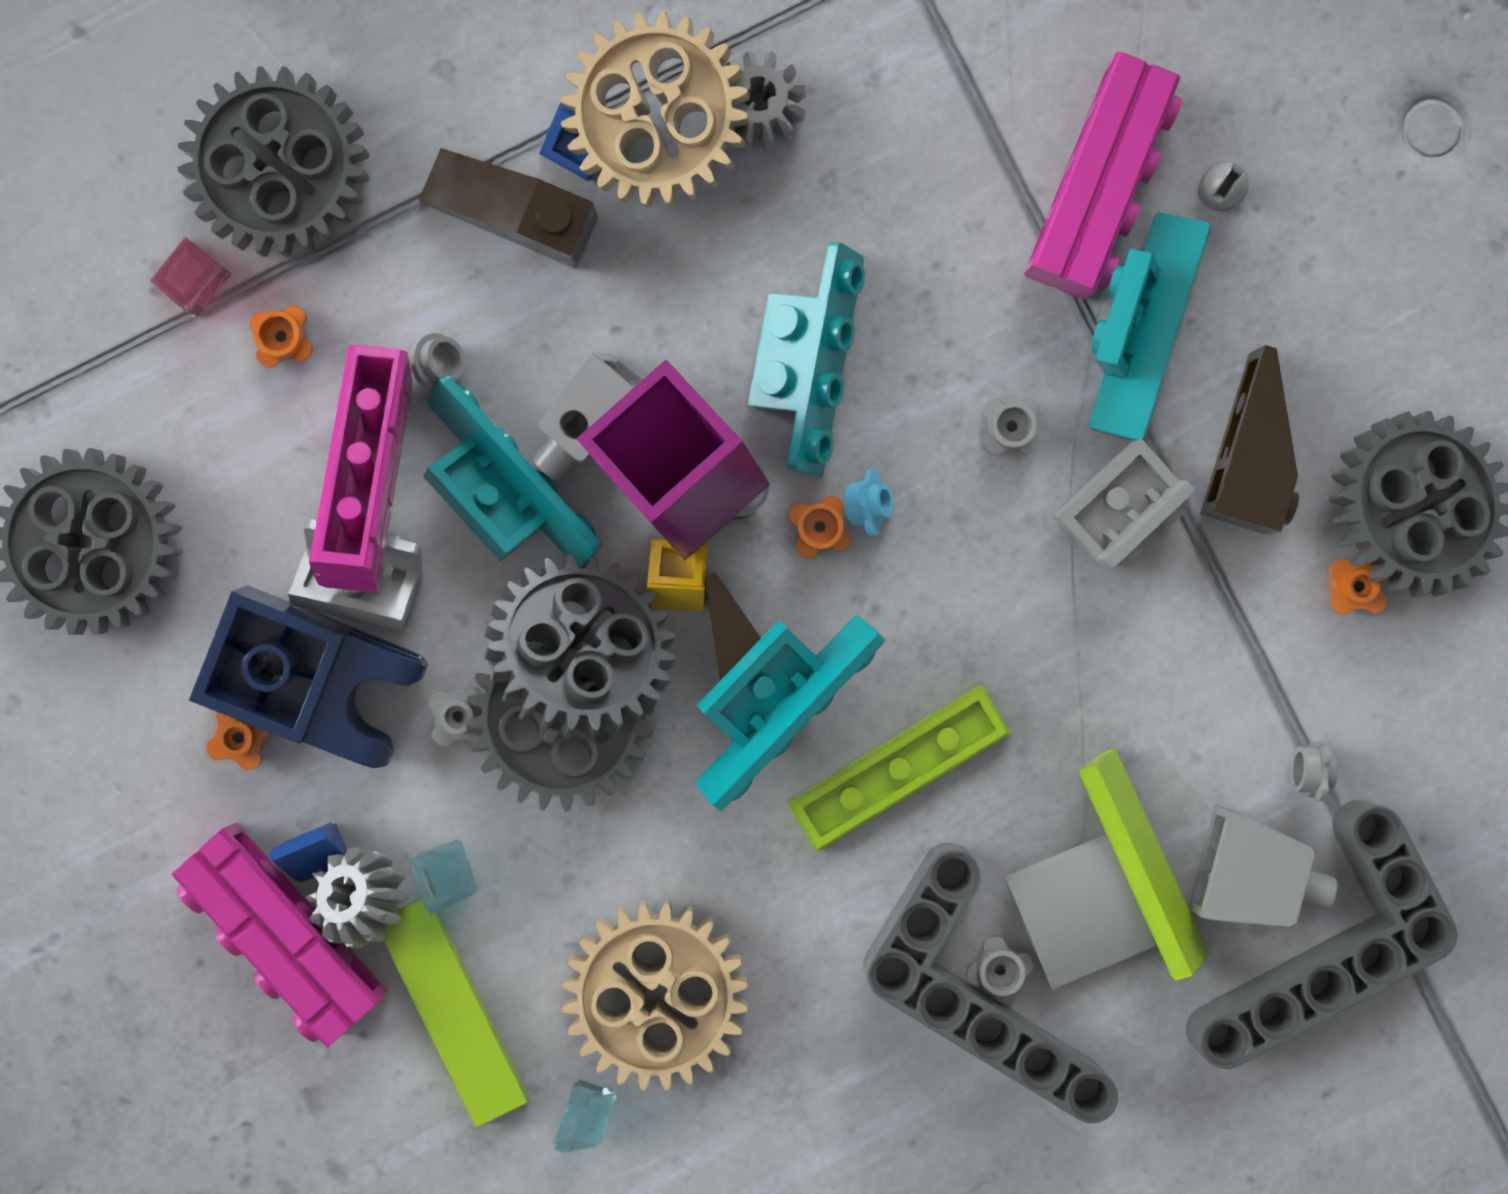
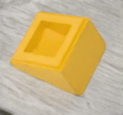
M651 539L647 592L655 591L657 596L650 608L702 611L704 609L708 542H705L684 561L665 539Z

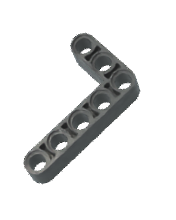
M1362 800L1346 802L1338 809L1333 820L1335 837L1376 914L1213 999L1192 1012L1186 1026L1188 1041L1210 1064L1223 1069L1238 1067L1438 962L1452 952L1457 943L1458 935L1455 922L1404 824L1394 811L1387 807ZM1373 815L1377 824L1376 832L1368 841L1362 842L1359 835V826L1363 819ZM1400 866L1403 873L1402 882L1397 889L1388 892L1386 877L1394 867ZM1427 917L1429 927L1426 936L1420 941L1414 942L1412 934L1415 924L1420 919ZM1377 944L1379 949L1378 959L1371 967L1363 969L1361 960L1365 949L1370 945ZM1327 970L1329 983L1326 989L1319 994L1312 995L1310 991L1312 979L1319 972ZM1278 998L1279 1010L1276 1015L1270 1020L1260 1021L1259 1011L1262 1004L1268 999ZM1219 1025H1228L1229 1036L1226 1042L1215 1048L1209 1047L1208 1036L1211 1031Z
M941 843L933 847L924 857L866 953L864 971L872 991L885 1002L1078 1120L1086 1123H1099L1108 1119L1116 1109L1118 1091L1112 1079L1096 1061L933 962L976 893L981 881L977 862L961 846L953 843ZM951 858L963 860L965 873L958 883L946 886L938 882L937 871L944 861ZM919 908H928L936 914L934 926L923 934L910 932L907 929L909 915ZM896 957L906 963L905 973L897 981L885 982L876 976L878 966L883 960ZM938 988H948L954 992L952 1005L942 1012L929 1010L926 1007L928 995ZM988 1018L1002 1020L1003 1027L997 1038L991 1041H981L975 1038L977 1026L982 1021ZM1041 1048L1051 1051L1049 1063L1044 1068L1038 1071L1025 1069V1060L1032 1051ZM1086 1079L1099 1080L1097 1093L1092 1098L1087 1100L1074 1099L1075 1089L1080 1082Z

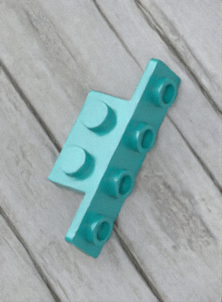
M1158 212L1154 215L1143 251L1130 248L1125 266H1116L1109 286V298L1113 299V304L1108 319H1101L1098 322L1091 346L1092 353L1096 354L1095 360L1104 372L1089 420V426L1093 431L1132 441H1137L1140 438L1143 441L1145 440L1210 236L1211 228L1208 222Z
M830 242L828 244L818 297L769 293L748 400L749 406L759 410L796 414L787 468L808 476L820 478L824 474L825 464L830 459L833 451V437L831 434L836 407L840 404L844 392L842 374L846 353L854 339L853 316L857 295L861 292L865 281L863 255L839 242Z
M449 375L439 379L427 403L458 437L461 443L427 468L423 476L426 481L500 561L542 529L566 557L568 554H573L578 568L586 565L591 556H594L602 546L589 520L580 513L572 511L557 494L553 481L542 471L535 470L519 453L518 446L513 437L504 429L497 428L480 410V405L470 390L464 386H458Z
M856 615L815 655L778 620L697 704L698 708L733 740L726 750L696 780L695 784L710 804L718 811H722L731 801L743 796L756 775L773 758L782 755L789 748L793 737L814 715H818L827 709L833 701L835 693L855 673L863 670L871 663L876 651L885 642V638L861 617Z

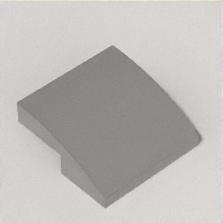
M1107 834L1004 877L1020 921L1029 936L1044 978L1051 990L1156 946L1151 930Z

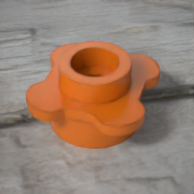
M290 305L286 307L284 312L270 311L266 313L260 311L251 318L250 328L253 331L254 341L259 348L256 352V358L260 364L273 368L277 366L279 361L294 358L299 362H303L311 356L313 345L306 340L304 330L307 315L301 308ZM281 331L286 333V339L283 342L277 340V334Z
M827 496L823 499L822 503L809 506L804 503H797L790 509L789 521L796 526L799 538L795 547L802 557L812 558L818 551L830 548L842 551L850 544L851 535L849 531L844 529L841 517L844 505L839 498ZM819 521L825 524V530L821 533L814 529L815 523Z
M1338 559L1330 565V606L1337 614L1347 615L1355 609H1366L1369 613L1377 614L1386 608L1388 598L1382 591V581L1374 583L1369 581L1370 571L1373 566L1371 563L1354 567L1347 559ZM1356 581H1360L1363 584V588L1359 592L1354 589Z
M217 712L216 720L218 726L214 738L208 740L206 744V751L209 757L217 761L226 758L238 762L239 766L244 770H252L258 767L262 762L260 752L264 749L267 736L271 733ZM237 732L242 733L244 736L242 743H237L234 740Z

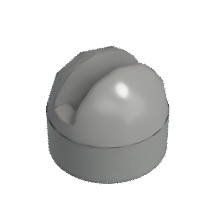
M1222 162L1212 166L1202 176L1199 183V194L1204 204L1216 211H1226L1235 207L1247 194L1249 186L1247 173L1239 165L1232 162ZM1228 174L1234 177L1235 182L1223 198L1216 191Z

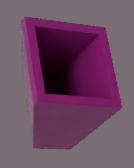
M667 359L576 439L684 561L770 486L744 442Z

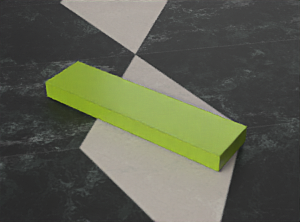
M978 684L787 801V804L816 852H819L1012 733L983 686Z
M1116 747L1100 752L1079 770V775L1171 977L1175 981L1193 977L1209 955V951Z
M430 894L396 910L403 922L396 925L387 924L388 940L383 941L475 1127L477 1128L526 1104L530 1097Z

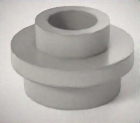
M438 333L424 335L414 342L410 351L409 359L412 373L415 379L428 390L433 391L436 382L445 375H449L457 383L464 373L466 365L464 352L461 346L450 337Z

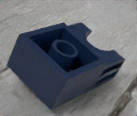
M246 585L231 591L188 701L298 744L304 742L370 768H380L389 764L394 747L389 735L369 725L358 713L355 703L357 688L360 683L373 679L408 686L420 681L424 677L428 663L422 655L309 609L292 606L289 601ZM272 652L281 658L284 669L275 675L268 671L271 663L264 661V655L267 656Z

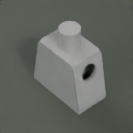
M592 353L539 421L537 426L549 438L532 458L533 463L546 475L559 481L575 460L581 464L595 461L576 440L582 434L577 424L580 414L582 413L586 417L589 428L639 384L642 379L613 354Z
M1215 805L1188 907L1200 917L1209 920L1290 928L1296 925L1302 904L1324 910L1331 908L1337 893V880L1333 876L1311 871L1315 858L1314 848L1240 813Z

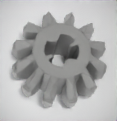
M747 51L744 53V69L742 70L744 75L731 85L732 87L746 88L750 95L755 93L763 94L764 102L768 99L767 109L763 111H755L754 102L750 104V99L735 106V109L746 112L751 118L750 124L734 126L733 129L737 134L742 132L741 138L744 140L745 146L741 149L744 151L751 149L754 138H761L762 147L766 152L772 151L774 149L773 133L789 142L794 138L795 133L790 122L798 123L803 122L805 119L806 109L798 104V102L806 97V86L800 83H791L796 76V68L793 64L785 65L778 71L775 70L777 56L772 51L768 52L765 56L764 65H756L755 56L752 52ZM727 62L724 66L731 65L733 63Z
M359 847L348 848L345 855L336 854L328 856V872L312 873L319 886L317 892L305 898L312 904L317 905L309 921L314 923L315 926L323 928L322 937L326 938L329 942L344 943L346 947L356 949L368 947L370 941L380 942L388 940L387 924L396 925L403 922L396 912L397 905L410 899L404 892L397 890L406 876L399 869L392 868L393 860L389 859L387 855L375 851L370 853L369 850Z

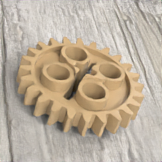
M660 11L655 27H650L643 14L636 12L635 29L627 31L623 24L616 19L613 21L615 38L610 42L597 32L592 35L599 49L595 56L583 51L577 52V57L586 66L584 73H566L565 77L578 90L577 94L562 96L560 102L565 107L575 111L576 115L563 120L561 127L567 132L579 133L580 135L567 147L574 155L589 153L579 168L588 176L602 169L597 182V186L607 192L619 182L618 198L623 202L628 203L635 191L639 190L641 204L651 208L656 192H661L665 203L673 207L676 202V190L681 188L695 200L698 198L695 182L700 178L713 187L718 185L716 177L711 170L716 164L731 170L734 167V164L725 153L727 146L734 148H744L745 146L744 140L733 129L734 126L750 124L751 118L746 112L735 109V106L749 100L750 94L744 87L731 86L744 73L739 64L722 67L731 55L727 44L723 43L710 50L714 40L712 30L706 26L693 37V22L686 15L680 20L676 29H672L671 20L666 11ZM672 58L683 61V72L676 81L668 84L658 82L657 72L663 62ZM635 63L642 64L652 93L663 105L660 108L662 117L679 149V155L676 158L669 156L659 127L648 116L651 113V108L632 71V66ZM620 83L630 85V97L626 104L617 109L606 108L605 99L610 88ZM696 111L707 114V126L703 133L693 138L681 136L680 126L685 116ZM639 137H652L654 150L650 158L641 163H631L628 152L632 142Z
M647 900L641 901L638 917L632 918L625 907L621 906L617 910V926L614 927L602 917L597 921L596 927L601 937L600 940L586 934L581 937L579 943L588 954V957L571 955L568 961V965L580 973V976L566 977L562 983L564 990L577 994L576 997L565 1001L562 1006V1013L579 1014V1018L569 1026L567 1032L569 1036L586 1034L587 1039L581 1046L579 1054L583 1057L598 1051L601 1054L596 1069L599 1074L612 1064L619 1067L617 1074V1084L622 1085L627 1080L631 1072L638 1074L639 1087L642 1091L646 1090L651 1076H659L664 1090H670L672 1074L677 1072L690 1085L693 1083L694 1077L693 1065L699 1064L709 1073L714 1071V1061L710 1053L712 1050L725 1056L731 1053V1046L723 1036L724 1033L730 1035H741L742 1024L731 1016V1014H740L748 1011V1001L733 995V993L748 988L747 977L731 975V972L742 964L741 954L724 956L723 952L730 944L731 937L729 934H724L712 939L709 935L714 925V919L711 917L704 920L698 927L692 924V906H688L680 918L672 917L670 900H665L660 915H652ZM646 941L655 942L664 949L666 959L658 966L647 967L636 959L634 949ZM617 962L623 963L640 983L623 973L617 972L614 969V964ZM690 977H701L710 984L712 991L704 1000L691 1001L681 993V983ZM659 984L666 987L665 1001L667 1003L657 999L651 1005L645 1001L647 991L645 987L650 990L656 989ZM609 988H619L629 996L631 1005L624 1011L612 1012L603 1006L600 994ZM670 1006L687 1016L695 1018L697 1025L690 1027L685 1024ZM665 1023L671 1026L677 1037L670 1045L664 1047L656 1046L647 1039L645 1031L653 1024Z

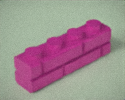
M1115 53L1106 67L1024 272L1026 277L1086 300L1096 292L1097 287L1106 290L1119 262V257L1111 254L1118 234L1125 237L1128 236L1140 210V204L1132 201L1139 181L1148 184L1159 163L1162 152L1153 148L1160 129L1165 131L1171 129L1181 108L1183 98L1174 95L1181 79L1178 74L1157 65H1148L1146 61L1127 53Z
M360 344L348 346L309 560L318 585L325 588L363 592H378L391 517L389 507L393 505L409 410L407 403L410 402L413 386L408 352L401 349Z
M237 822L217 832L171 874L180 884L176 891L181 901L195 913L200 914L204 911L219 927L215 931L219 943L232 955L240 956L243 954L257 970L254 973L257 985L266 995L273 999L282 997L296 1013L292 1017L295 1027L309 1041L316 1042L319 1039L328 1048L388 992L349 947H346L344 943L329 942L326 938L322 937L323 928L317 927L309 921L315 909Z

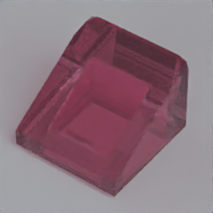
M184 237L151 278L150 282L184 311L198 317L232 273L190 239Z

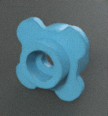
M876 468L866 471L865 480L851 482L846 487L844 494L846 515L852 525L855 527L864 526L865 531L870 536L879 535L883 521L891 518L894 509L893 494L890 487L882 483L881 474Z

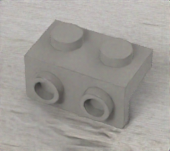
M1140 438L1137 441H1131L1052 517L1097 566L1114 568L1119 565L1123 568L1144 552L1147 544L1143 540L1159 525L1161 528H1166L1186 512L1189 505L1185 500L1196 491V488L1189 480H1178L1143 439Z
M308 519L304 528L307 546L288 592L290 605L403 631L422 577L420 545L412 543L405 537L397 534L387 535L378 592L325 588L318 585L314 576L315 573H313L309 564L317 520Z

